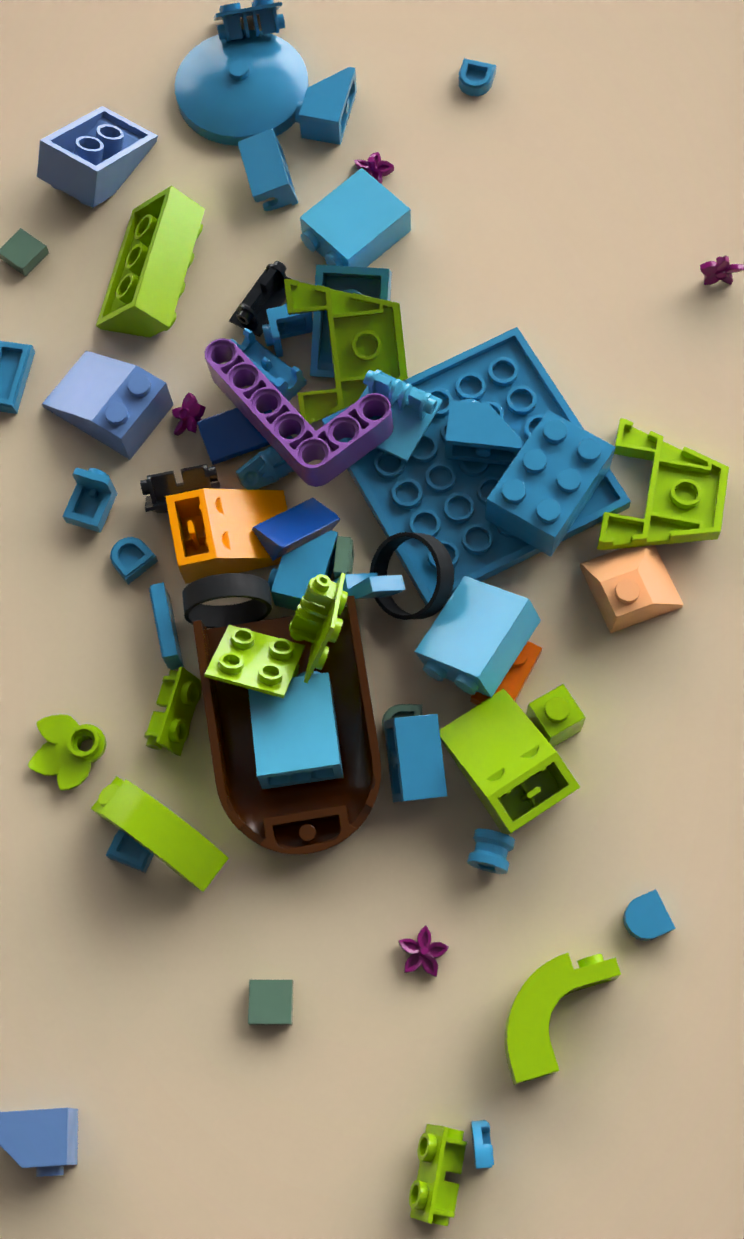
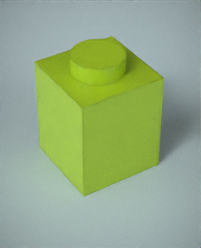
M564 684L530 702L526 712L527 717L552 747L581 732L586 718Z

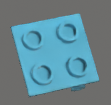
M369 370L363 381L367 386L359 399L371 393H378L387 397L391 403L394 427L390 437L376 448L408 462L443 400L409 383L385 374L381 370H376L375 372ZM373 416V417H371V418H369V419H371V420H378V419H380V418H382V417H381V416Z

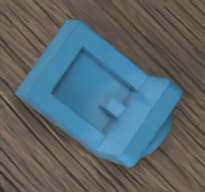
M287 303L283 306L266 309L269 324L262 325L267 347L274 346L277 357H283L281 339L312 333V312L288 315Z
M75 468L72 475L77 484L62 517L66 523L101 533L117 496V491L109 475L96 468H89L88 471Z

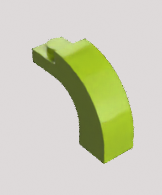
M116 776L112 783L101 791L98 800L91 808L101 818L134 839L180 877L202 892L205 891L229 859L221 850L183 819L126 779L123 781Z
M565 953L543 964L523 984L510 1008L505 1029V1052L514 1085L560 1071L549 1036V1022L552 1011L557 1002L570 993L616 980L621 975L616 957L604 961L602 954H596L578 960L579 968L574 969L569 953Z

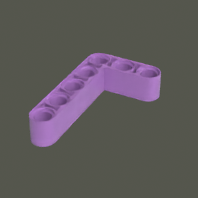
M225 338L216 339L205 349V360L214 383L297 475L310 486L318 487L329 483L388 439L393 432L391 403L387 397L378 393L363 396L315 431L234 342ZM250 385H251V387H249V388L242 389V388L245 387V386H250ZM268 410H274L271 413L264 414ZM373 416H381V417H382V418H380V419H378V420H371V419H369V418H371V417H373ZM294 434L298 435L297 437H295V438H293V439H285L286 437H288V436H290V435H294ZM343 438H352L348 442H339ZM313 460H322L317 465H309V462Z

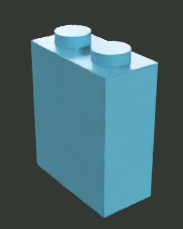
M361 168L300 217L301 239L310 251L314 252L316 250L323 256L327 265L367 267L411 231V209Z
M464 576L414 652L424 664L423 671L433 679L442 682L445 678L454 682L458 688L468 694L475 695L476 692L492 698L541 619L528 598Z
M313 671L308 683L304 682L306 672L300 673L298 677H293L284 699L248 689L256 773L262 789L344 778L333 690L328 672L320 673Z

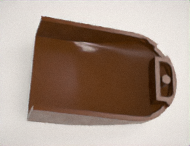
M354 595L347 597V607H344L341 615H337V618L343 619L342 627L336 642L328 641L326 645L329 647V652L322 670L314 669V671L320 673L328 672L332 685L344 778L262 789L256 773L248 689L204 677L228 626L207 629L201 620L193 621L215 783L221 805L238 830L258 845L275 852L297 855L312 854L338 845L350 837L364 823L372 811L378 796L381 782V759ZM294 616L232 625L305 645L298 663L300 665L298 675L306 672L312 643L306 640L296 641L290 636L289 624Z

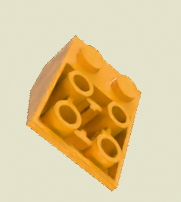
M203 488L165 496L177 565L185 584L211 575L241 573L280 564L281 557L273 561L252 528L287 510L283 490Z

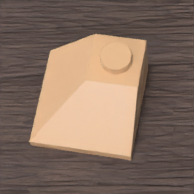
M655 545L622 548L580 563L582 573L610 634L680 609L684 605Z

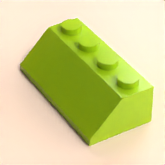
M171 185L132 210L96 327L101 330L149 338L172 327L177 316L175 312L176 305L186 285L184 278L187 269L194 259L193 248L196 239L203 229L201 221L205 208Z

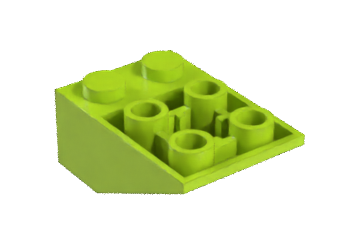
M504 688L494 694L492 698L486 699L440 729L442 743L501 833L507 835L513 833L580 788L557 751Z

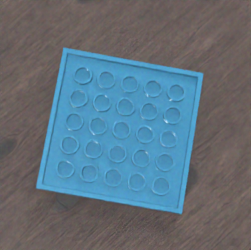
M518 327L403 381L443 400L408 462L383 450L374 448L347 468L387 538L403 532L424 533L435 537L445 546L454 568V584L450 597L464 576L482 582L541 552L485 519L486 499L509 465L445 458V437L450 400L474 399L480 403L490 404L520 437L523 445L548 410L584 429ZM347 408L323 418L322 425L324 426ZM343 438L339 442H348L352 438ZM610 469L562 541L602 522L604 512L618 514L630 507L631 500ZM411 538L399 545L395 553L424 604L427 605L436 588V564L429 549L419 540Z

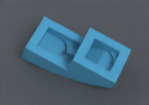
M377 573L345 574L342 590L348 592V596L354 595L355 599L392 596L406 589L402 575L378 576Z

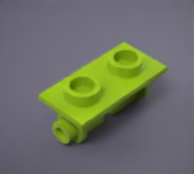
M179 667L178 671L170 670L168 676L163 677V683L156 704L167 708L165 712L153 711L147 732L144 735L147 739V747L161 750L163 746L177 756H181L184 743L188 738L189 727L196 704L200 700L202 688L201 680L184 667Z
M432 1124L426 1125L425 1133L420 1137L417 1149L418 1159L420 1160L417 1180L413 1182L409 1193L411 1218L448 1226L450 1217L454 1218L459 1184L444 1180L446 1171L457 1174L462 1172L467 1141H463L464 1131Z

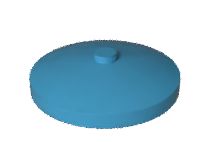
M242 29V39L227 42L226 39L220 40L217 34L195 46L181 62L175 77V95L178 108L188 126L208 140L232 146H238L237 142L272 128L276 136L289 129L295 123L297 103L299 101L303 102L309 82L307 69L302 57L288 42L273 34L263 35L262 31H259L260 36L256 37L255 30H249L250 38H246L245 30Z

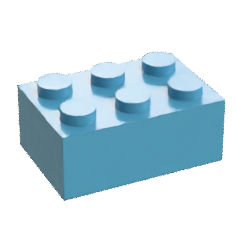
M548 410L487 497L485 519L551 557L610 469L616 447Z

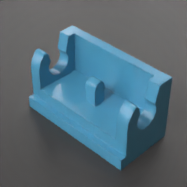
M273 128L237 142L255 202L275 197V199L263 203L264 211L279 209L289 204H298L285 155Z
M245 328L243 330L245 338L241 345L234 339H231V341L242 350L279 392L290 401L307 384V380L303 377V372L296 366L292 368L260 344L252 331Z
M438 714L399 717L384 721L393 803L446 797L447 787Z

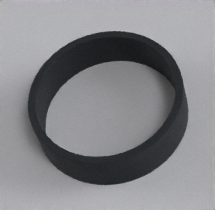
M410 532L394 534L387 538L374 554L370 573L385 576L387 575L389 561L394 551L406 540L415 538L429 549L436 564L437 583L434 594L428 604L417 613L410 614L402 610L395 603L392 596L375 598L381 609L394 618L409 620L431 617L444 607L451 595L454 584V568L451 557L445 546L438 539L428 534Z
M225 573L207 576L188 584L182 592L185 620L192 625L193 621L201 620L206 628L210 629L260 621L267 617L272 610L269 583L265 579L251 574ZM243 597L252 599L243 603L225 606L202 604L220 598Z

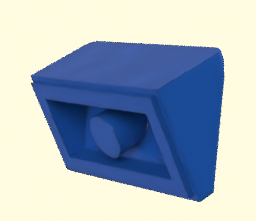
M238 408L208 417L197 423L212 465L270 445ZM268 410L264 414L271 413L272 410Z
M312 497L254 526L252 530L274 561L330 530L332 531L340 521V518L336 513Z

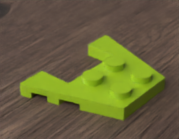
M284 279L288 315L318 311L327 312L335 388L297 393L299 412L309 424L358 401L367 386L363 381L369 370L374 372L381 370L383 373L402 381L408 378L400 303L334 290L325 286H316L299 282L298 280Z
M620 418L614 454L652 461L644 518L604 512L597 549L610 550L718 539L722 527L729 467L687 447H684L683 450L664 442L663 436L653 431H650L649 434L634 428L633 422Z

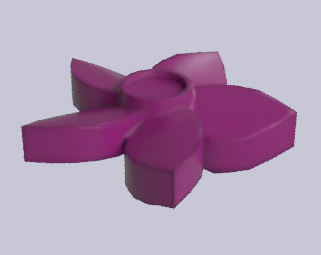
M379 152L371 154L368 161L354 160L357 169L363 168L381 184L382 176H387L394 171V165L388 161H381Z
M726 255L717 257L716 262L708 261L701 264L700 270L704 274V285L715 284L719 280L731 285L733 282L732 273L743 271L744 264H730L729 257Z
M188 392L185 396L182 407L172 410V415L180 419L174 430V435L179 436L186 428L188 431L196 433L197 423L202 420L201 417L204 415L206 407L198 404L196 397L192 393Z
M426 925L418 933L417 942L408 938L398 940L402 950L411 954L405 962L404 973L413 972L422 966L427 974L437 977L438 964L435 958L442 956L449 946L442 942L430 944L431 933Z

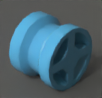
M481 828L475 829L473 839L476 846L475 850L469 853L467 863L483 871L507 874L509 868L507 855L509 851L513 850L515 839L498 831Z

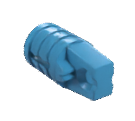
M290 435L285 439H293V437ZM269 446L240 467L236 474L244 489L256 490L279 481L280 478L286 477L289 473L294 472V470L272 446Z

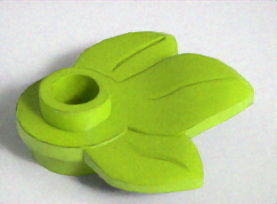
M51 715L40 719L36 724L39 732L47 742L34 754L28 763V767L43 776L57 775V782L61 791L80 786L87 779L91 764L100 759L105 752L106 738L103 732L91 724L79 725L69 715ZM93 740L91 749L81 751L80 747L83 741Z

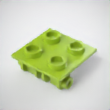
M341 573L337 583L332 582L328 576L323 574L311 578L304 596H302L300 604L296 609V613L289 624L290 636L294 640H306L312 643L304 678L305 683H308L315 668L322 670L329 652V647L326 645L328 641L335 643L339 636L343 619L337 618V615H341L348 597V592L342 590L345 579L344 573Z
M228 625L204 677L284 699L292 678L298 675L300 667L298 663L305 645L254 632L247 628Z

